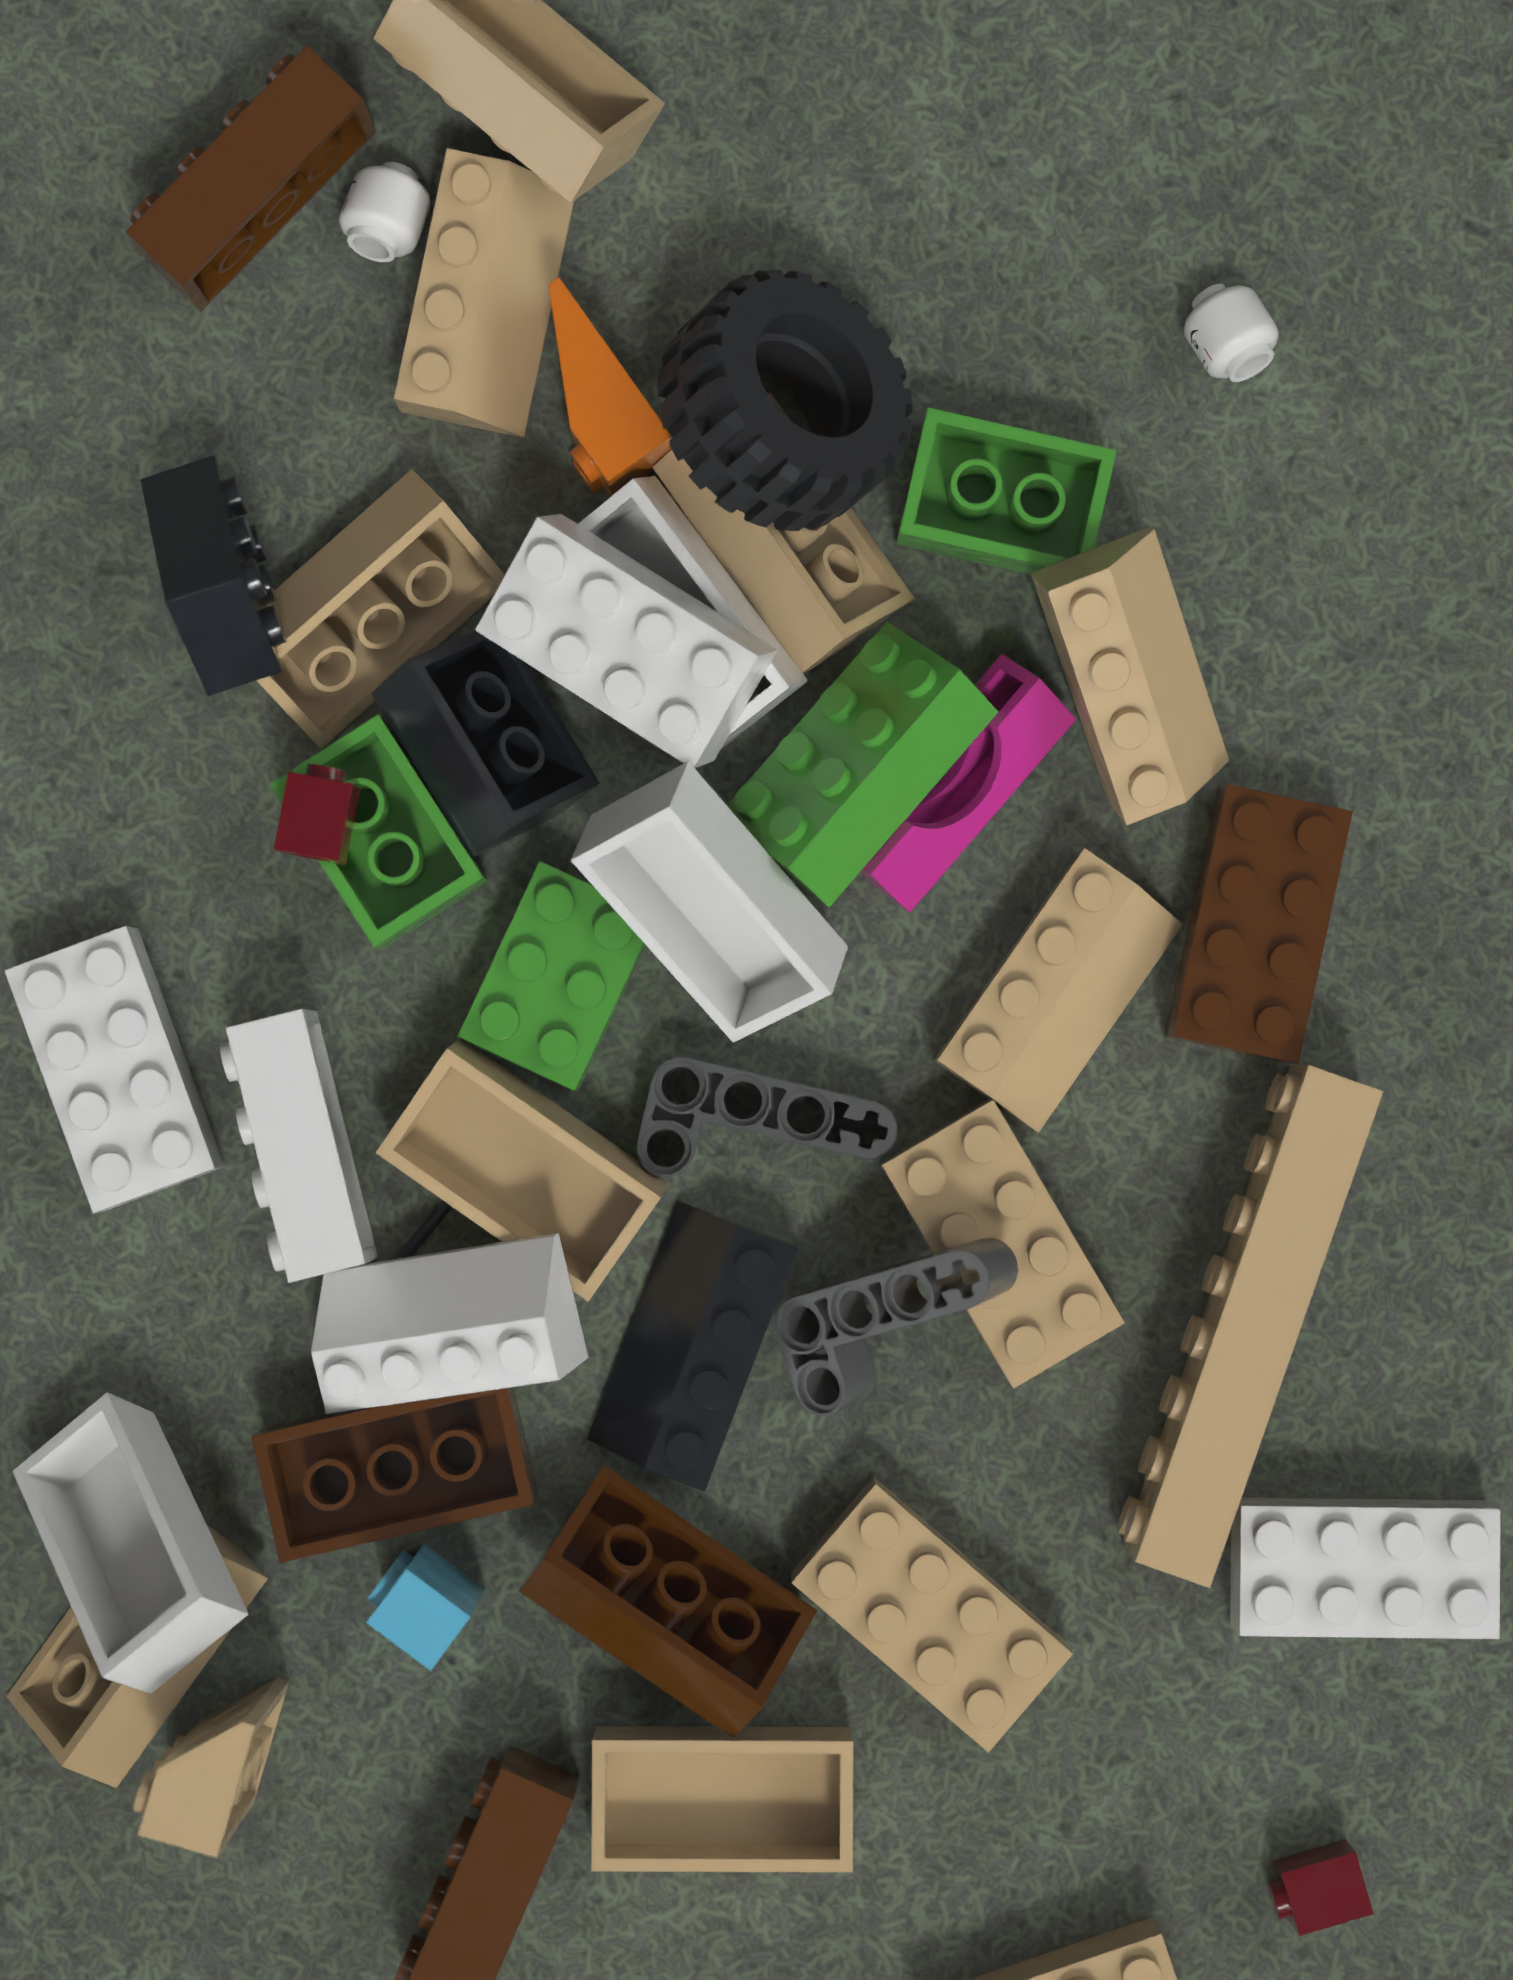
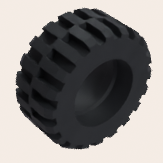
M782 270L756 271L753 275H742L731 281L677 331V336L668 343L662 356L663 368L658 372L657 385L658 396L665 398L659 405L663 429L671 430L673 438L670 440L669 445L677 460L684 459L693 471L690 473L689 478L700 490L707 487L717 496L714 502L727 512L734 513L736 510L745 513L744 521L762 527H767L774 522L775 529L781 531H800L803 527L816 529L827 525L836 517L844 514L897 468L903 459L904 448L909 444L912 430V420L907 418L912 414L913 407L911 389L904 388L903 386L907 373L901 357L894 358L888 346L892 340L881 326L878 329L874 327L866 317L870 312L857 300L850 303L841 297L842 289L827 281L815 284L812 282V275L797 271H788L783 275ZM757 368L779 379L794 393L809 417L813 433L800 428L780 412L766 393Z

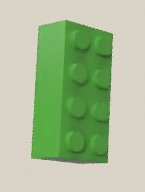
M886 621L834 683L823 692L820 699L794 729L783 738L778 747L748 782L738 790L727 806L785 874L826 906L830 907L997 715L998 711L959 668Z

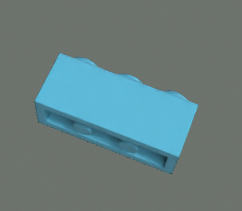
M423 1544L414 1557L403 1550L367 1598L377 1608L366 1623L431 1671L472 1616L485 1589L427 1545Z

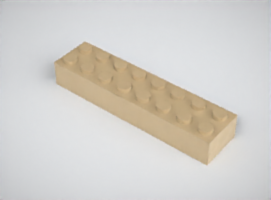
M1291 1065L1285 1076L1279 1073L1276 1074L1265 1102V1109L1274 1112L1265 1136L1255 1134L1244 1162V1170L1252 1172L1245 1196L1238 1194L1233 1196L1224 1218L1223 1230L1231 1233L1223 1257L1216 1254L1212 1256L1203 1278L1201 1290L1210 1293L1202 1317L1191 1316L1182 1338L1180 1351L1188 1353L1181 1378L1173 1375L1170 1376L1161 1398L1159 1411L1167 1414L1160 1439L1154 1436L1148 1438L1140 1458L1138 1472L1145 1474L1139 1499L1131 1496L1127 1498L1119 1518L1117 1533L1124 1535L1122 1546L1135 1562L1207 1588L1211 1587L1383 1091L1310 1065Z

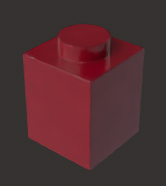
M308 763L306 775L288 772L274 850L282 854L346 865L360 788L353 783L345 782V770Z
M1346 1839L1273 1860L1278 1879L1268 1881L1267 1886L1278 1920L1289 1917L1299 1936L1374 1915L1356 1851Z

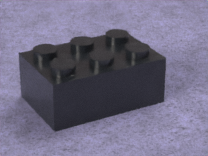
M213 455L140 479L165 603L207 696L281 673L282 668L277 645L287 642L286 635L276 607L274 605L267 607V604L277 601L274 586L265 564L258 566V563L267 561V555L257 526L255 524L248 525L246 518L240 517L241 515L248 514L236 477L224 479L217 460Z
M476 630L409 659L371 693L471 858L558 816L600 784L526 662Z

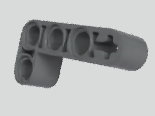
M674 1057L664 1061L656 1069L652 1078L637 1141V1155L643 1167L658 1177H672L680 1174L690 1165L694 1157L702 1121L855 1157L876 1158L884 1155L893 1146L897 1137V1123L891 1111L886 1106L875 1101L688 1057ZM676 1067L691 1069L699 1080V1092L687 1104L671 1102L663 1091L665 1075ZM739 1081H748L754 1084L760 1090L762 1096V1105L759 1111L747 1119H739L732 1116L727 1111L724 1103L727 1089ZM801 1096H811L817 1099L824 1111V1119L821 1125L810 1133H800L793 1130L787 1120V1109L790 1103ZM834 1102L846 1103L847 1108L843 1112L842 1117L857 1121L864 1119L866 1111L876 1112V1123L885 1127L883 1139L873 1138L869 1148H862L858 1146L859 1135L839 1129V1142L826 1140L825 1138L834 1123ZM662 1129H670L677 1132L685 1144V1153L682 1159L672 1166H662L655 1163L648 1151V1143L651 1136Z
M982 1238L826 1284L782 1303L776 1312L775 1329L796 1396L801 1405L808 1412L817 1416H830L868 1397L874 1389L876 1375L865 1338L966 1310L1010 1290L1016 1282L1018 1275L1017 1258L1012 1249L1001 1240ZM977 1269L980 1277L963 1282L960 1271ZM917 1278L924 1283L927 1289V1299L921 1295L918 1289ZM864 1294L872 1304L873 1314L868 1311L864 1303ZM811 1310L816 1314L819 1320L820 1329L815 1325V1323L812 1320ZM831 1372L836 1376L840 1390L834 1385Z

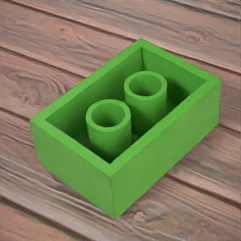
M928 407L896 544L1028 575L1094 549L1117 450Z
M379 714L289 771L306 775L308 763L338 768L346 771L345 782L353 783L360 788L346 865L318 861L374 948L385 949L489 882L475 859L469 855L391 728ZM288 772L269 784L281 803L283 802Z
M539 861L457 1037L573 1091H578L646 944L593 885Z

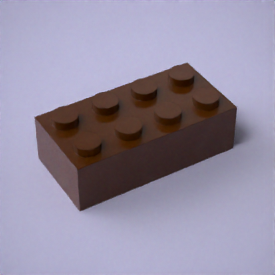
M308 45L296 57L293 54H288L279 60L266 77L268 86L251 103L248 100L238 103L222 121L221 129L223 132L206 149L199 146L192 150L177 167L175 174L178 178L161 196L158 193L149 195L137 206L131 215L130 221L133 224L125 231L144 258L200 312L376 133L363 98Z
M1226 784L1217 790L1164 1037L1276 1062L1299 1064L1353 811Z
M514 1387L322 1414L261 1428L251 1436L280 1563L535 1504L539 1496Z
M603 1465L579 1497L519 1590L527 1598L732 1738H735L762 1709L818 1611L605 1465Z
M509 1745L503 1761L492 1756L490 1757L471 1802V1806L480 1809L481 1812L477 1820L465 1815L444 1866L455 1870L453 1876L449 1879L439 1874L418 1923V1926L428 1930L425 1938L413 1933L394 1980L496 1979L574 1801L579 1775Z

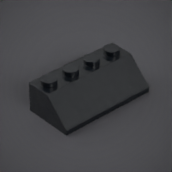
M678 1200L587 1439L644 1469L705 1492L796 1254L797 1246Z

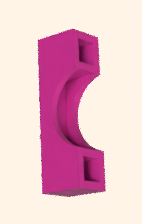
M1003 654L998 657L975 684L976 688L997 709V715L952 765L943 779L932 788L860 871L871 884L909 913L1077 720L1039 677Z

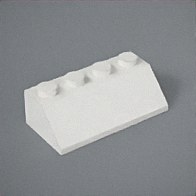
M559 1233L362 1264L323 1275L311 1355L326 1414L558 1381L589 1358Z

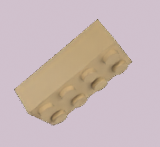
M393 0L373 38L392 54L399 65L414 72L438 92L448 106L462 112L486 132L496 146L511 153L534 172L549 190L560 194L570 203L626 164L634 156L665 105L660 98L542 0Z
M462 1038L458 1039L444 1051L376 1151V1154L502 1242L559 1233L572 1290L588 1302L670 1186V1183L662 1177L648 1172L639 1161Z
M993 1099L986 1100L879 1163L932 1253L982 1238L1001 1240L1012 1249L1018 1263V1275L1014 1285L1005 1293L975 1307L966 1309V1312L1013 1389L1125 1324ZM977 1269L960 1271L963 1282L980 1277Z
M874 1476L791 1572V1583L988 1753L1073 1655L1067 1642Z
M595 1726L592 1738L591 1871L853 1872V1736L851 1727H744L735 1738H732L716 1726Z

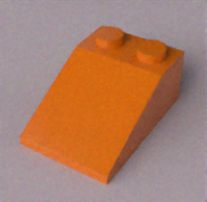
M558 277L549 283L548 286L569 424L575 447L569 451V454L574 460L572 462L574 468L589 490L595 494L604 488L608 496L611 497L633 478L648 477L654 473L655 470L652 467L671 450L669 444L672 436L667 429H663L662 421Z

